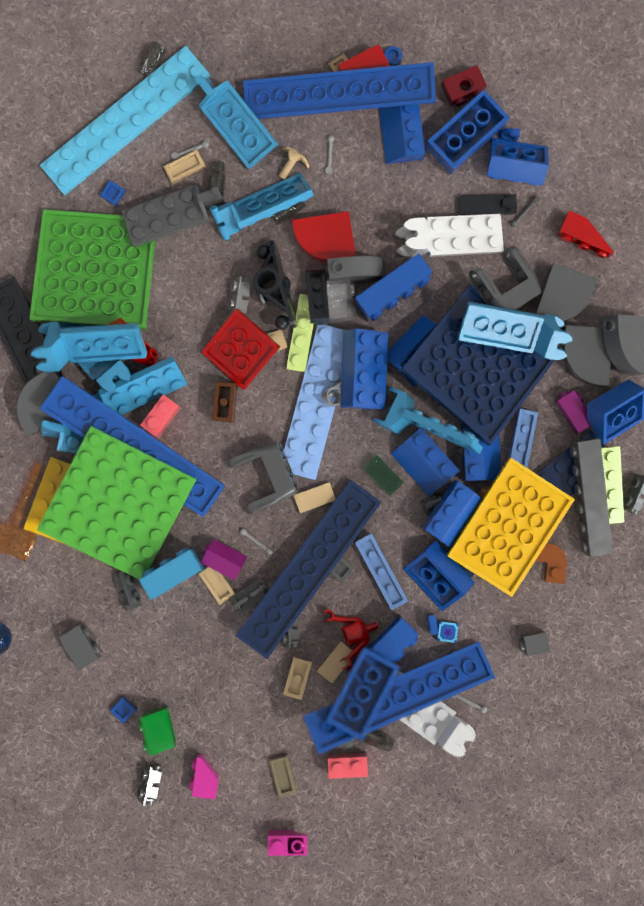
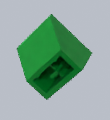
M168 706L145 711L140 717L141 720L138 721L140 732H144L145 740H143V747L145 752L148 751L149 756H153L175 747L177 743Z

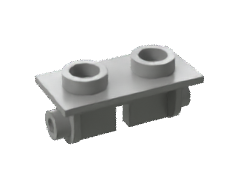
M239 276L231 282L230 291H232V296L227 304L230 316L235 309H239L244 314L247 313L248 300H243L242 296L249 297L250 279H242V276Z

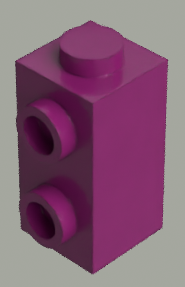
M566 390L559 394V400L555 401L574 433H580L588 428L590 424L587 420V409L583 405L584 399L580 393L575 391L569 393Z
M213 539L210 545L206 544L201 553L204 555L201 561L202 564L234 581L247 559L246 555L216 539Z

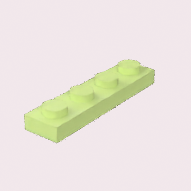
M300 294L296 312L297 327L293 328L286 369L305 372L314 323H310L308 296Z
M620 446L601 447L610 524L624 522Z

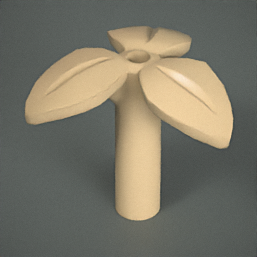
M290 147L282 148L281 151L288 152L289 158L279 174L282 179H286L298 160L302 161L307 169L309 168V163L302 154Z

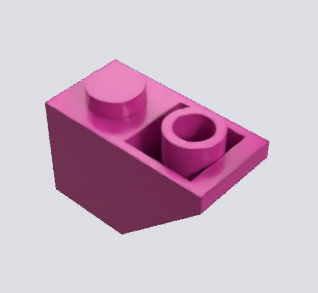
M198 754L197 759H193L192 771H195V776L190 780L189 790H193L192 797L215 799L219 775L204 755Z
M269 830L268 856L307 855V834L292 830Z

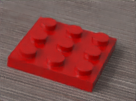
M235 309L201 353L241 389L245 390L281 346L242 311Z

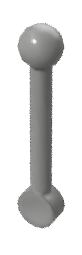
M332 135L327 137L329 142L328 163L325 169L327 175L333 172L331 159L332 144L335 138Z
M203 141L202 144L180 153L173 152L171 157L173 160H177L180 156L196 149L208 148L209 143Z
M245 528L240 529L239 533L242 536L245 535L272 555L273 551L247 533Z
M459 694L452 696V698H458L479 709L481 713L487 712L485 706H479Z

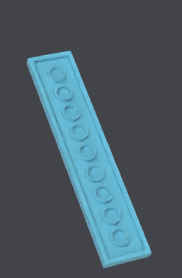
M187 46L183 47L40 164L41 168L64 195L68 194L199 86L195 81L196 76L200 75L209 78L210 74Z

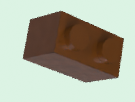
M216 382L213 421L235 423L237 384Z

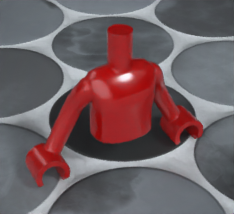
M325 610L322 615L328 613L331 617L325 620L326 623L331 620L351 623L341 627L348 646L359 643L347 657L339 661H347L348 666L342 668L347 670L352 664L351 660L369 642L368 632L379 629L378 624L373 622L365 625L359 617L334 615L332 610Z

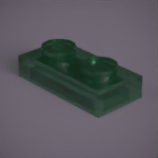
M378 455L363 468L389 496L404 483Z

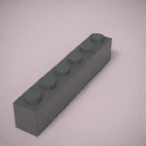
M595 437L573 440L572 446H570V453L574 457L572 471L573 475L576 476L577 483L574 489L579 501L577 503V512L580 514L579 530L583 537L581 549L584 554L590 557L613 554L601 440Z

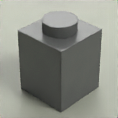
M545 631L521 635L522 640H519L521 652H524L525 655L531 656L550 652L548 637Z

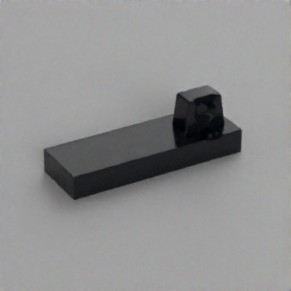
M516 194L459 196V216L486 214L516 215Z
M325 270L306 271L310 323L323 325V323L329 322L330 319Z

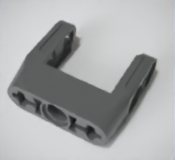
M511 246L504 251L505 262L519 281V285L501 295L487 272L480 267H476L469 272V279L486 305L517 310L540 295L542 290L535 272L521 251L516 246Z
M279 441L263 445L227 460L229 468L262 458L276 492L250 503L245 507L248 514L299 493L297 481Z

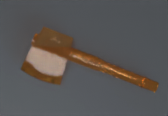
M35 463L10 524H2L0 528V552L6 555L10 554L22 561H26L29 557L36 539V533L21 529L19 525L43 466Z

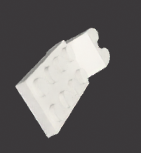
M500 214L427 217L426 219L413 218L406 221L403 227L395 232V236L400 239L405 238L406 240L405 245L396 250L399 255L404 257H414L418 253L420 255L428 253L429 257L504 252Z
M398 670V672H397V674H396L395 677H397V676H399V675H402L403 673H401V672ZM442 701L399 719L435 745L437 742L444 750L457 757L465 755V741H474L476 736L474 729L467 722L455 716L457 712Z

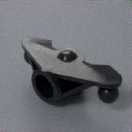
M272 240L270 241V246L261 245L257 249V256L265 260V262L254 276L255 292L263 304H267L268 300L288 314L289 317L280 315L275 319L277 329L285 330L290 324L293 328H296L297 320L290 297L291 282L286 277L277 245ZM276 280L272 288L266 289V284L269 281ZM283 298L285 306L277 300Z

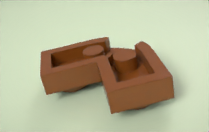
M546 543L536 559L539 562H547L545 582L565 584L566 555L558 546Z

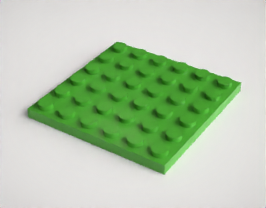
M43 209L30 320L33 322L105 326L122 318L126 323H138L140 330H146L156 240L134 248L123 215Z
M91 425L37 531L140 580L143 578L142 573L149 570L197 479Z

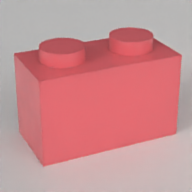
M162 395L140 426L159 438L181 407L165 395Z
M366 752L328 754L329 779L368 777Z

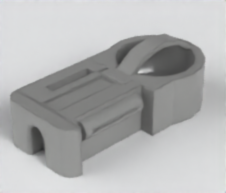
M341 380L323 390L321 398L325 405L337 406L341 403ZM336 395L335 402L331 403L329 398Z

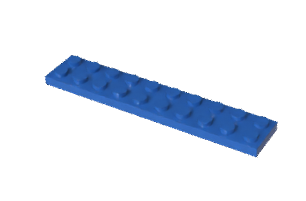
M434 62L243 81L244 100L259 120L436 103Z
M64 376L61 377L40 408L83 438H85L92 425L195 477L197 480L184 505L202 517L205 516L225 487V484Z
M477 642L395 677L367 733L494 679V673L480 643ZM333 704L303 716L318 755L356 739L325 722Z

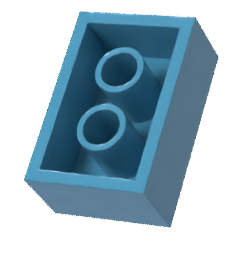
M188 547L176 553L177 558H167L159 563L160 568L156 569L153 567L142 573L143 578L139 581L150 600L205 568L194 548L190 550Z

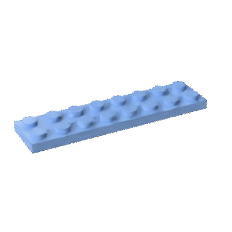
M324 324L317 326L284 448L294 475L316 480L335 406L325 405L321 397L325 388L338 382L342 377L343 331H345L343 329ZM336 395L329 398L331 403L335 402Z

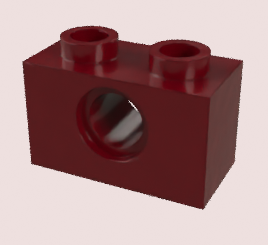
M478 65L444 79L441 87L451 107L453 105H463L468 98L473 97L474 99L486 89L487 84ZM467 85L469 90L464 91L460 86Z

